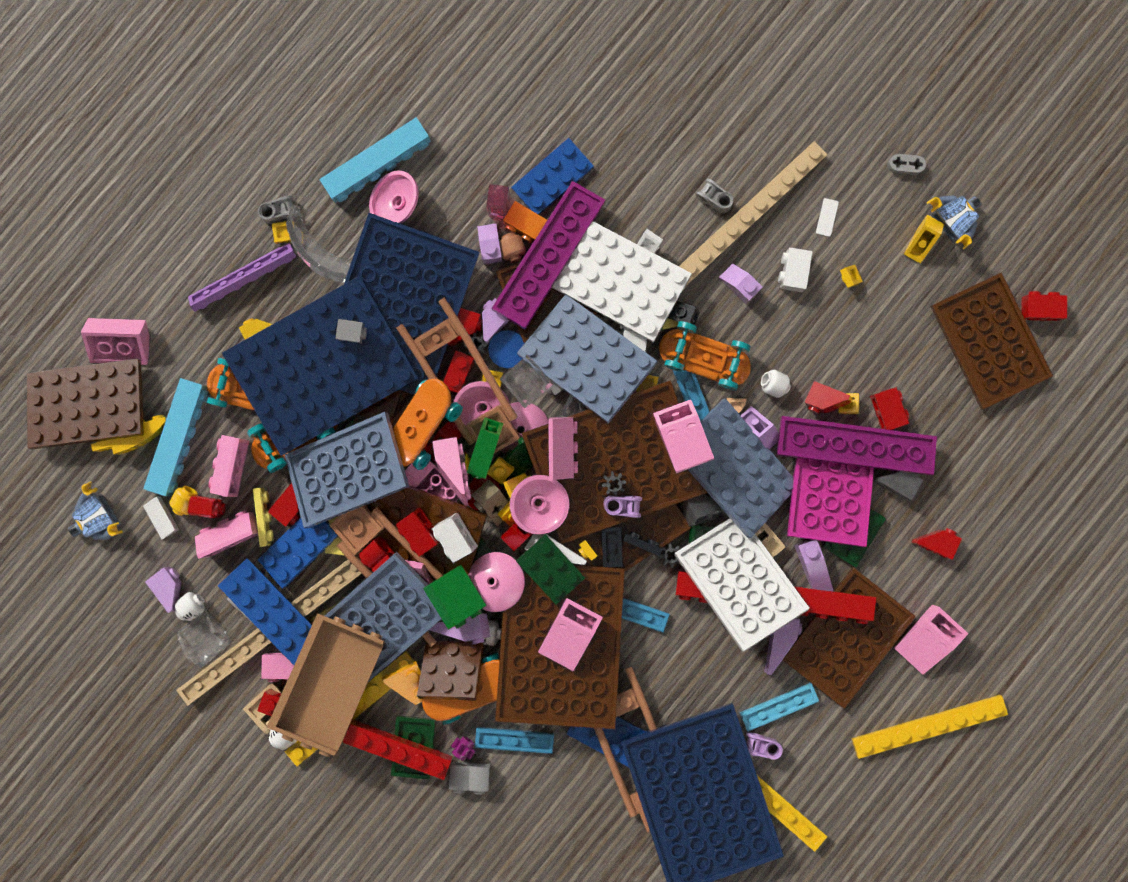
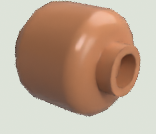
M508 233L501 237L499 245L502 258L511 263L521 261V257L526 253L522 237L516 235V233Z

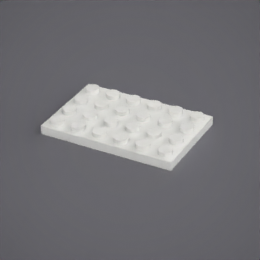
M592 221L552 288L654 343L692 273Z
M728 519L675 552V556L742 652L753 647L809 610L808 605L756 534L752 538H747L731 519Z

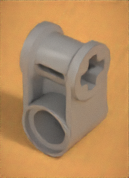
M707 179L702 190L696 193L697 198L719 213L729 212L733 204V196L713 180ZM725 199L729 205L722 206L719 201Z
M292 196L280 197L263 203L258 208L259 216L267 224L293 219L298 216L297 211L294 210ZM267 210H273L270 217H264Z

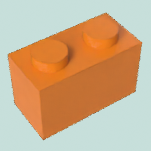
M514 201L503 219L506 230L511 233H519L522 235V239L530 244L535 241L547 222V219Z

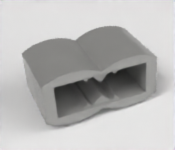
M452 762L450 765L449 789L454 790V793H465V790H470L474 794H485V791H489L491 764Z

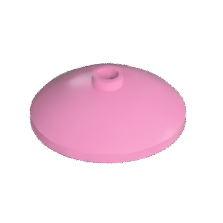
M393 171L383 176L372 190L369 201L370 213L400 224L406 221L413 213L418 202L419 190L415 179L404 171Z
M484 381L473 382L464 386L454 399V402H458L463 407L460 418L465 425L500 404L488 382ZM485 404L487 408L482 409L480 405Z
M528 402L510 404L518 416L515 420L511 421L516 430L518 427L523 426L525 431L549 423L545 413L534 404ZM515 441L512 444L506 446L505 448L501 449V451L504 454H506L509 451V449L513 451L514 448L519 444L518 441Z
M534 475L524 479L515 487L510 498V512L514 521L521 529L532 534H546L554 531L564 522L569 511V498L565 488L557 480H549V476ZM536 499L541 500L540 505H535L534 502Z
M493 552L481 556L472 565L468 574L486 604L482 608L486 611H505L513 607L523 594L525 587L523 569L513 557L507 554ZM491 578H494L495 580L493 585H490L489 580Z

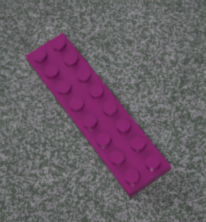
M572 181L492 306V311L526 329L591 222L595 220L602 209L605 199Z
M781 416L777 455L932 476L934 475L937 436Z

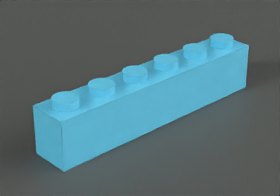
M416 117L319 180L335 203L342 202L353 191L358 192L363 189L364 184L377 180L381 173L386 170L391 171L402 160L410 159L417 150H424L428 147V143L431 140Z
M180 378L143 488L144 490L163 496H172L178 486V483H176L178 475H181L184 469V464H182L184 457L188 455L190 446H188L190 439L194 437L196 432V421L200 419L202 414V403L206 401L208 396L207 386Z

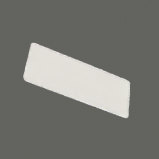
M824 198L816 229L817 234L831 236L838 201Z

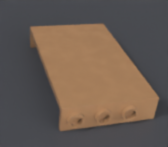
M317 613L267 728L283 734L282 738L293 742L295 739L300 741V746L310 750L312 747L320 750L319 754L330 758L331 755L335 756L338 753L385 641L381 640L383 636L371 632L370 635L364 633V628L353 624L352 627L345 625L346 621L335 616L333 620Z

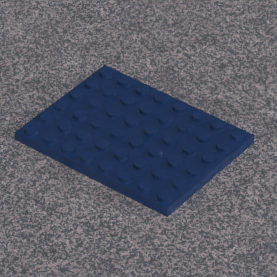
M368 213L344 284L361 276L419 378L400 390L415 395L418 385L422 381L429 379L396 327L403 324L414 340L441 322L449 319L438 302L444 297L458 317L480 252ZM448 343L425 356L436 377Z
M361 276L352 279L222 352L281 456L419 379ZM338 319L364 323V327L367 328L366 339H363L362 343L337 340Z
M733 703L620 741L666 882H713L784 857Z

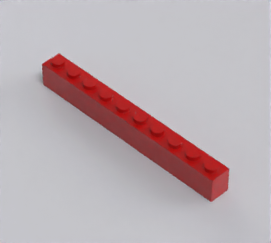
M678 571L675 595H679V599L691 600V597L699 598L698 602L708 603L687 572ZM794 586L809 607V610L803 613L802 616H808V613H816L817 618L828 619V615L836 616V620L848 621V618H854L856 623L868 624V620L874 621L876 597Z
M272 689L265 691L257 711L272 716L282 693ZM353 719L342 743L442 780L445 779L453 758L451 755Z

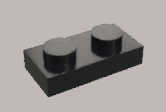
M622 527L602 529L603 567H623Z
M630 532V535L625 533L623 541L660 556L663 550L659 548L660 543L650 539L648 542L640 540L641 535Z

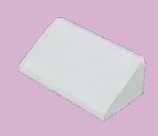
M161 496L153 498L143 506L161 539L179 530Z

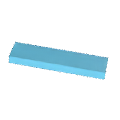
M810 682L740 712V716L747 732L815 704L819 702V699Z

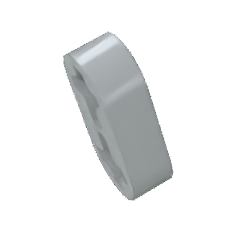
M895 154L889 159L887 165L888 169L893 173L918 175L925 169L926 161L923 157L917 155ZM897 159V160H898V163H901V164H904V165H900V166L897 168V167H896V164H893V162ZM917 161V165H920V167L916 170L915 166L909 164Z

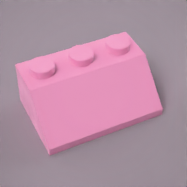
M87 319L81 335L90 363H107L138 358L141 360V365L148 364L150 335L146 320Z
M573 417L549 418V480L574 478V473H578V461H574V453H578L577 441H574L573 434H577V422H573Z
M224 435L218 440V455L213 461L214 474L210 478L208 485L210 493L226 497H238L249 440Z
M245 510L235 514V519L229 521L227 518L218 522V526L213 529L209 526L200 530V534L195 536L198 559L211 557L258 536L257 520L254 513H247Z

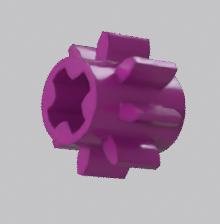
M463 736L461 739L457 737L451 745L454 748L452 754L462 761L466 757L470 760L476 751L473 748L475 743L466 736Z

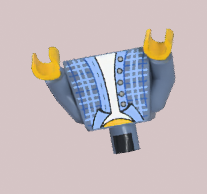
M954 195L934 197L929 200L927 204L930 203L933 206V209H931L933 213L930 215L944 223L943 231L952 242L956 241L957 244L961 242L964 245L963 249L967 248L972 243V238L977 228L976 220L979 218V214L975 210L981 206V201L975 196L967 201L964 196L957 198Z
M90 481L81 487L82 494L77 501L75 511L72 513L76 523L68 527V531L73 537L83 533L86 538L92 537L94 540H109L115 535L123 533L122 530H117L121 523L103 494H93L98 491V488L92 489V482Z

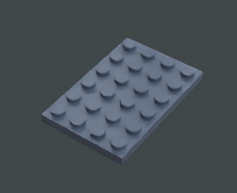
M566 294L517 352L519 357L607 423L613 419L657 364V360Z
M725 398L701 421L714 460L688 470L747 538H752L792 494L793 476L769 448L764 447L752 432V428Z
M386 412L285 454L304 528L313 527L409 487L390 418Z
M398 552L393 554L325 615V617L333 620L335 616L346 621L345 625L352 627L353 624L364 628L363 632L370 635L371 632L383 636L381 640L385 641V644L369 681L441 620V617L423 590L428 584Z

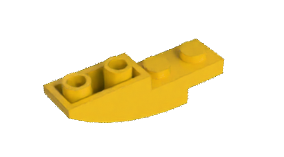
M157 415L153 416L152 420L146 422L143 419L144 435L97 441L91 444L92 451L102 452L112 449L113 454L121 455L138 449L162 433L167 417Z

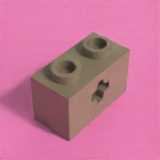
M488 480L471 496L476 501L473 503L480 512L483 511V513L488 514L486 521L488 523L492 521L498 526L503 520L497 514L508 501L501 491Z

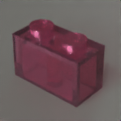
M489 184L486 205L488 216H491L493 220L501 221L509 211V187Z

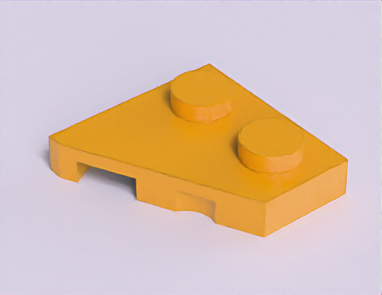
M417 661L382 677L384 684L414 705L422 702V699L417 697L421 674Z

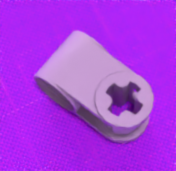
M611 495L604 500V508L610 515L641 517L639 508L642 497ZM612 500L618 502V507L615 510L608 509V503Z
M747 732L748 739L746 744L750 755L769 759H778L782 755V746L776 739ZM772 744L777 745L775 753L768 752V747Z

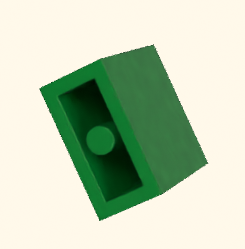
M484 418L467 473L472 477L486 479L504 423Z
M462 565L423 588L447 629L454 626L456 629L467 623L466 618L469 616L471 619L477 617L482 613L480 609L486 606Z

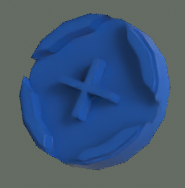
M500 331L490 340L488 347L489 356L493 363L500 368H514L523 361L517 355V352L525 343L521 335L514 331Z

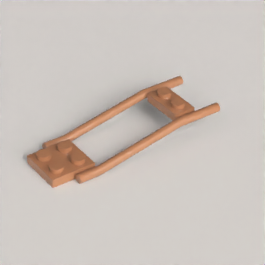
M444 297L438 302L449 319H446L414 340L403 324L396 327V329L420 363L428 379H437L425 356L459 335L461 336L500 404L466 425L460 416L454 423L469 446L477 441L485 417L504 423L494 452L496 453L521 437L511 422L518 416L500 389L468 332Z
M364 505L340 515L330 524V527L342 539L337 547L366 578L372 572L355 555L368 545L384 528L419 563H423L426 570L436 580L443 576L424 555L419 557L411 550L405 537L399 534L398 529L378 507L371 513ZM428 631L422 635L430 647L437 642Z
M632 666L626 668L625 672L632 688L617 694L616 717L641 707L649 730L657 729ZM594 728L629 816L634 817L640 814L646 831L650 832L638 793L635 792L629 795L603 729Z

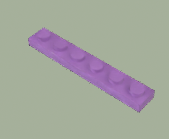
M288 242L188 296L190 307L194 312L204 309L215 300H220L228 293L239 290L243 285L256 281L267 272L274 271L280 265L291 262L296 257L292 245Z

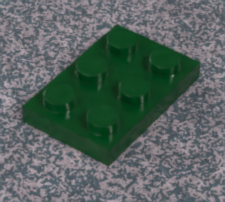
M870 509L866 547L824 542L822 548L856 568L886 518Z
M546 534L516 560L555 605L585 579L581 572Z
M397 715L395 735L433 749L436 720ZM392 761L391 776L419 779L431 778L429 774Z

